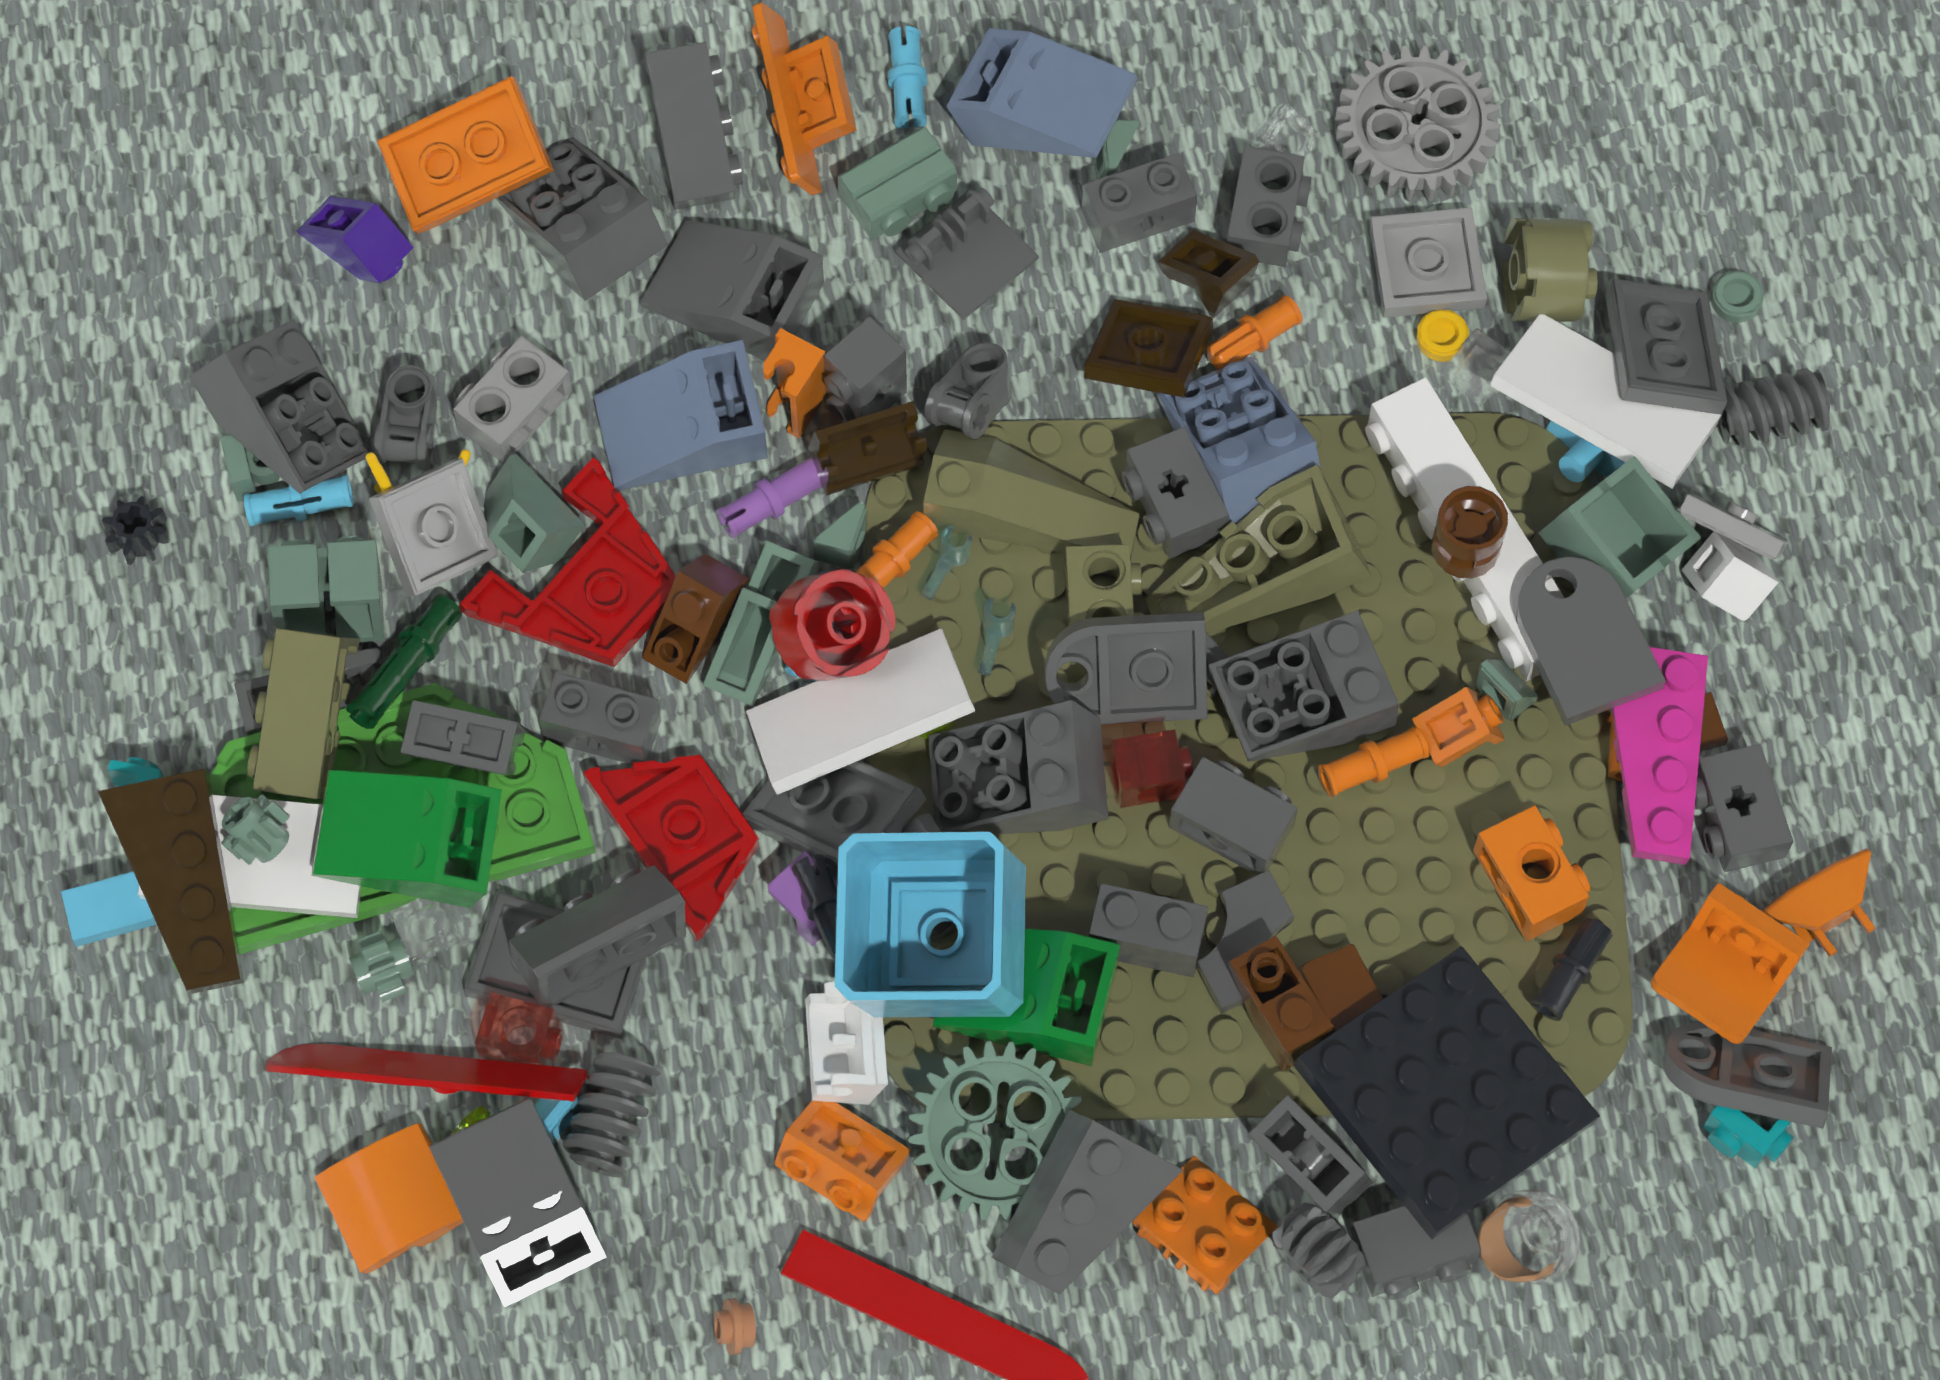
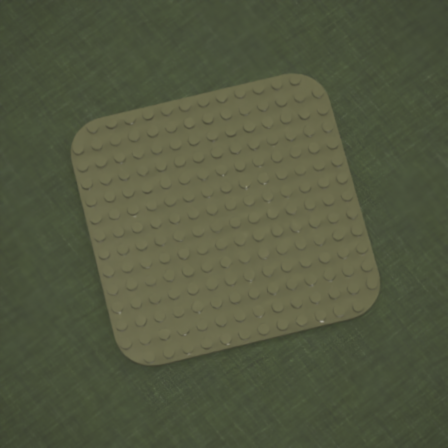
M1449 413L1542 563L1557 559L1558 557L1538 532L1592 489L1588 476L1582 482L1577 483L1570 481L1561 473L1559 460L1570 448L1550 431L1519 417L1499 413ZM1369 415L1297 416L1316 441L1321 470L1354 532L1371 576L1325 598L1208 633V635L1228 657L1358 610L1399 703L1396 726L1344 745L1248 762L1221 696H1213L1210 692L1212 685L1208 681V719L1101 724L1109 819L1061 831L994 835L1026 866L1025 929L1065 931L1089 937L1099 889L1102 883L1208 906L1198 961L1207 956L1218 945L1226 927V918L1220 900L1221 892L1257 875L1169 828L1171 809L1202 757L1214 763L1219 760L1225 761L1238 768L1244 774V779L1262 789L1264 786H1271L1282 791L1291 799V804L1298 807L1295 825L1269 870L1294 915L1293 922L1276 936L1310 989L1311 987L1300 966L1350 944H1354L1383 999L1460 946H1463L1586 1097L1596 1090L1616 1068L1627 1046L1633 1019L1616 779L1607 777L1611 722L1606 721V716L1610 717L1611 711L1608 709L1565 726L1541 675L1525 681L1516 667L1513 670L1538 697L1532 705L1512 721L1507 720L1503 716L1504 722L1498 726L1505 740L1496 745L1487 741L1444 767L1435 765L1429 753L1428 758L1417 760L1388 772V778L1383 781L1374 783L1372 780L1340 792L1334 797H1330L1320 781L1318 775L1319 765L1330 763L1359 751V744L1369 740L1378 743L1407 731L1415 726L1412 718L1465 687L1482 694L1475 686L1480 664L1486 659L1503 661L1504 659L1498 647L1500 639L1490 624L1483 625L1476 616L1471 603L1473 596L1464 581L1457 582L1452 575L1446 573L1436 563L1432 554V539L1426 535L1418 518V511L1420 510L1410 495L1405 497L1398 490L1392 477L1391 470L1393 467L1384 453L1377 454L1369 443L1365 431ZM1168 418L991 421L982 435L995 438L1140 514L1131 563H1140L1142 593L1141 595H1132L1133 612H1143V615H1151L1145 599L1191 557H1200L1219 540H1214L1169 559L1162 543L1154 545L1147 533L1143 516L1147 515L1140 499L1133 501L1125 489L1121 472L1126 470L1127 450L1174 431ZM945 424L918 434L919 437L925 436L927 442V450L923 457L924 465L872 482L866 503L868 525L865 531L866 561L873 555L872 549L880 540H888L910 519L914 512L923 513V501L932 460L943 431L946 429L963 433L962 429ZM938 530L939 536L932 540L910 562V570L902 578L895 577L884 588L892 603L896 619L895 631L891 632L887 648L891 650L942 628L975 709V712L868 756V765L920 788L926 797L924 803L906 825L916 816L930 814L934 820L929 735L1055 704L1050 697L1046 685L1045 659L1054 639L1068 627L1065 553ZM1097 574L1091 578V581L1098 586L1106 587L1113 585L1116 579L1108 574ZM1562 577L1552 578L1564 598L1570 597L1574 593V588L1567 579ZM1070 662L1059 668L1057 676L1064 682L1075 683L1086 675L1087 669L1083 665H1070ZM1536 805L1543 819L1549 817L1556 824L1563 839L1561 849L1571 865L1577 863L1584 871L1590 884V892L1588 893L1590 897L1583 914L1526 942L1474 854L1473 849L1478 833ZM1528 863L1522 866L1526 875L1533 879H1545L1549 876L1547 870L1537 863ZM1596 918L1611 929L1612 937L1590 970L1592 979L1589 984H1581L1562 1014L1563 1017L1560 1021L1546 1018L1531 1006L1530 1001L1537 994L1553 969L1552 959L1555 954H1562L1585 919ZM958 929L942 940L931 942L933 948L946 950L955 944ZM1118 962L1093 1065L1088 1066L1036 1053L1034 1066L1038 1068L1049 1060L1055 1061L1054 1069L1049 1077L1055 1081L1061 1077L1069 1076L1071 1081L1062 1091L1064 1098L1080 1096L1082 1100L1070 1110L1094 1121L1265 1118L1287 1095L1309 1117L1333 1116L1294 1066L1283 1072L1281 1071L1254 1028L1244 1003L1222 1014L1220 1013L1197 967L1193 978ZM883 1017L887 1073L908 1097L924 1108L926 1106L914 1097L915 1092L931 1094L935 1089L926 1078L928 1072L936 1074L941 1078L947 1075L942 1062L944 1057L950 1058L958 1066L963 1064L962 1047L968 1046L973 1051L976 1058L982 1057L983 1045L987 1040L934 1028L933 1021L935 1017ZM991 1042L996 1056H1002L1006 1045ZM1015 1048V1058L1021 1059L1027 1050ZM1005 1081L1001 1082L998 1086L996 1115L993 1123H1003V1112L1009 1085ZM970 1083L961 1090L959 1104L967 1114L977 1115L987 1108L989 1095L981 1084ZM1024 1092L1016 1098L1014 1113L1021 1122H1035L1042 1114L1043 1103L1036 1093Z

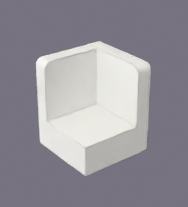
M1713 531L1682 569L1702 598L1742 621L1747 620L1779 583L1756 554Z

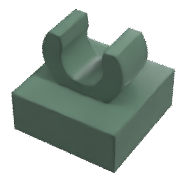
M226 435L220 437L230 483L237 502L244 501L243 496L246 493H257L254 481L259 484L268 485L280 479L268 466L258 467L256 463L259 459L248 449L246 450V447L233 436Z

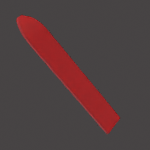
M301 1044L283 1049L266 1062L267 1072L360 1080L363 1082L431 1087L434 1091L442 1094H452L461 1090L573 1102L587 1078V1069L332 1044Z
M802 1230L781 1272V1276L1004 1380H1089L1083 1368L1071 1356L1055 1346L806 1230Z

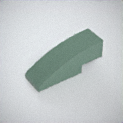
M766 541L747 589L742 588L703 683L704 687L748 705H754L779 656L769 619L770 610L791 584L804 577L816 575L821 566L819 562Z

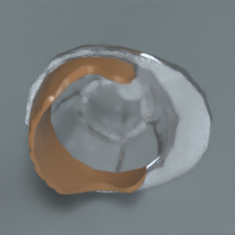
M1524 1189L1504 1195L1494 1205L1493 1211L1481 1223L1477 1240L1481 1249L1482 1261L1487 1269L1493 1272L1497 1278L1503 1281L1540 1285L1559 1277L1572 1266L1579 1256L1581 1236L1578 1222L1572 1211L1556 1195L1541 1190Z

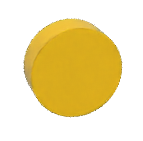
M1443 309L1435 310L1425 315L1420 321L1416 335L1417 345L1421 352L1432 360L1440 362L1451 361L1459 357L1466 349L1469 329L1465 320L1457 313Z

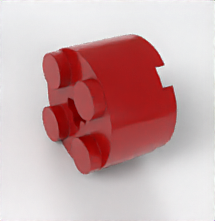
M843 569L811 575L797 580L783 592L778 602L772 606L769 616L774 643L783 661L802 679L818 681L858 676L877 667L884 660L890 649L887 646L891 632L895 631L896 620L890 598L879 583L869 577Z

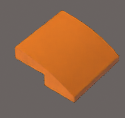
M420 1123L406 1127L364 1147L314 1177L360 1273L368 1274L414 1246L423 1247L437 1240L464 1222L429 1148V1145L432 1143L423 1125Z

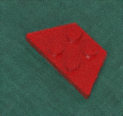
M699 754L675 757L666 763L654 760L633 763V768L601 771L600 767H594L584 771L585 781L647 869L655 865L680 892L685 901L686 927L696 942L703 938L759 847L758 836L704 759Z

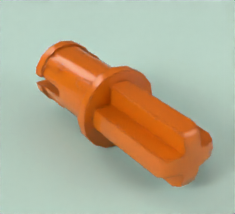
M1283 295L1278 301L1253 317L1250 315L1241 317L1239 326L1207 346L1206 356L1209 362L1219 370L1230 363L1241 361L1256 350L1262 353L1268 349L1270 341L1295 325L1301 324L1303 321L1302 313L1291 297Z

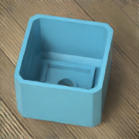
M991 832L853 833L838 850L835 987L848 1001L873 1017H1010L1023 1004L1026 866ZM943 921L954 922L958 929V938L955 944L946 950L934 949L930 941L932 929Z

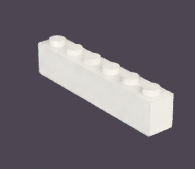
M1426 377L1371 404L1368 424L1365 427L1369 443L1377 454L1384 453L1393 467L1391 470L1392 477L1398 490L1403 496L1407 497L1410 495L1420 510L1418 511L1420 524L1430 539L1433 537L1438 512L1443 500L1454 490L1465 486H1481L1493 491L1503 501ZM1503 501L1508 512V526L1495 566L1485 575L1473 579L1457 578L1453 575L1452 577L1457 582L1464 581L1473 596L1471 603L1476 616L1483 625L1490 624L1500 639L1498 647L1506 664L1511 669L1517 667L1525 681H1528L1540 675L1518 628L1516 606L1525 580L1543 563ZM1552 578L1545 582V587L1552 596L1564 598Z

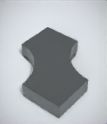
M1270 870L1221 892L1220 900L1226 918L1224 934L1218 945L1207 956L1197 961L1196 967L1221 1014L1244 1003L1230 970L1229 961L1274 937L1293 922L1294 915Z

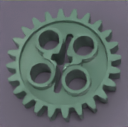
M991 1041L984 1042L982 1057L976 1058L968 1046L962 1047L963 1064L958 1066L950 1058L944 1057L942 1062L947 1075L941 1078L936 1074L928 1072L926 1078L935 1089L931 1094L915 1092L914 1097L926 1107L924 1113L908 1114L909 1120L922 1125V1132L907 1137V1142L923 1145L924 1152L912 1160L913 1165L930 1164L932 1170L922 1182L927 1186L941 1180L944 1186L938 1199L941 1202H945L956 1193L960 1196L958 1212L964 1214L971 1204L975 1202L978 1203V1212L981 1220L987 1219L992 1206H998L1001 1217L1004 1221H1008L1012 1205H1019L1067 1113L1082 1101L1080 1096L1064 1098L1062 1091L1071 1081L1069 1076L1061 1077L1055 1081L1049 1077L1054 1069L1055 1061L1049 1060L1039 1068L1034 1066L1036 1049L1029 1048L1021 1059L1015 1058L1014 1042H1007L1002 1056H996ZM1005 1081L1008 1083L1009 1089L1002 1122L1003 1125L1011 1127L1010 1138H1001L999 1140L995 1177L992 1180H988L985 1178V1169L991 1147V1137L982 1134V1127L984 1123L990 1124L994 1122L998 1086L1001 1082ZM970 1083L981 1084L989 1095L987 1108L977 1115L967 1114L959 1104L961 1090ZM1030 1091L1040 1097L1043 1103V1111L1037 1121L1025 1124L1016 1118L1014 1102L1020 1094ZM961 1138L973 1139L980 1149L978 1163L967 1170L958 1169L950 1158L952 1145ZM1020 1146L1026 1147L1032 1152L1034 1157L1033 1170L1024 1178H1013L1005 1168V1158L1011 1149Z

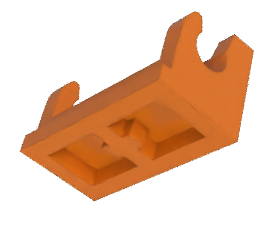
M780 328L775 335L776 344L763 365L765 380L770 379L774 375L775 368L777 376V388L767 403V416L772 417L777 413L778 406L781 403L790 401L791 419L787 433L800 438L826 398V384L824 382V355L826 351Z

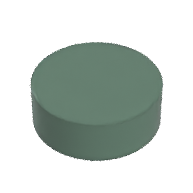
M1730 271L1720 276L1715 282L1711 293V304L1714 311L1721 318L1734 323H1742L1754 318L1760 311L1764 300V291L1760 282L1753 275L1743 271Z

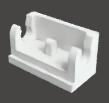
M835 982L825 983V993L809 994L805 999L812 1101L869 1105L888 1085L883 1017H873L848 1001L835 987Z

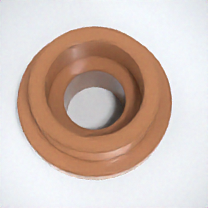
M736 1298L725 1299L722 1311H716L714 1314L716 1342L718 1345L725 1344L729 1355L740 1354L742 1348H752L756 1339L753 1308L750 1303H739Z

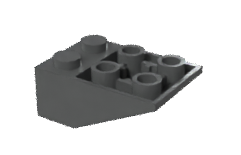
M572 137L549 151L548 156L554 171L496 199L564 283L586 301L665 248L668 243L648 199Z
M686 220L642 298L640 305L724 343L743 340L747 353L766 360L776 344L775 335L779 329L782 328L796 335L824 284L823 255L777 235Z
M295 319L223 353L189 375L215 422L299 494L365 460V456L370 453L369 448Z
M1358 610L1208 665L1248 762L1344 745L1396 726L1399 703Z
M1073 700L929 735L934 821L941 832H991L993 835L1061 831L1109 819L1100 718Z
M530 1097L429 1145L504 1307L606 1258L598 1237Z

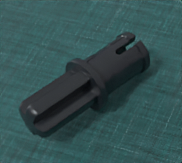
M813 854V866H811L809 858L806 856L793 865L792 872L796 876L809 905L806 915L809 920L816 921L829 954L835 959L837 888L826 865L824 855Z
M1587 918L1582 922L1562 954H1555L1553 957V969L1537 994L1531 999V1006L1537 1012L1551 1020H1561L1562 1014L1581 984H1589L1592 979L1590 970L1612 937L1611 929L1596 918Z

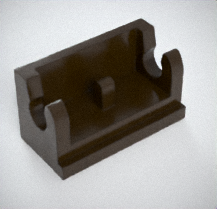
M913 401L814 431L809 451L826 496L924 465L923 457L927 450V442L925 436L919 437L916 429L918 413Z

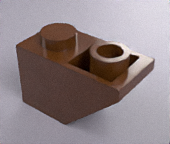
M706 553L680 569L642 659L687 684L728 625L742 588H746L749 578Z
M1276 935L1229 961L1230 970L1253 1026L1282 1072L1291 1068L1299 1056L1332 1035L1334 1028L1332 1022Z

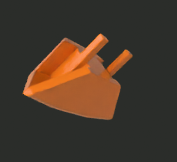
M1865 848L1831 863L1785 891L1761 911L1779 923L1791 925L1798 936L1807 942L1817 939L1829 957L1837 953V950L1824 934L1854 915L1868 934L1876 929L1860 907L1863 901L1871 851Z

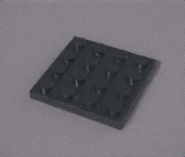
M1460 946L1299 1056L1293 1065L1431 1240L1592 1126L1600 1117L1594 1107L1463 946Z

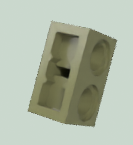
M1130 544L1066 547L1065 582L1068 626L1089 618L1143 615V612H1133L1132 595H1141L1142 579L1140 563H1131ZM1097 574H1108L1114 577L1116 582L1113 585L1103 587L1093 583L1091 578ZM1070 662V665H1082L1077 662Z

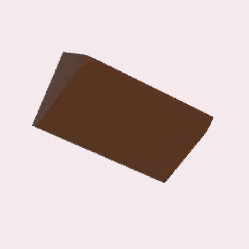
M1354 944L1315 958L1300 966L1316 999L1332 1022L1334 1032L1383 1000L1379 989Z

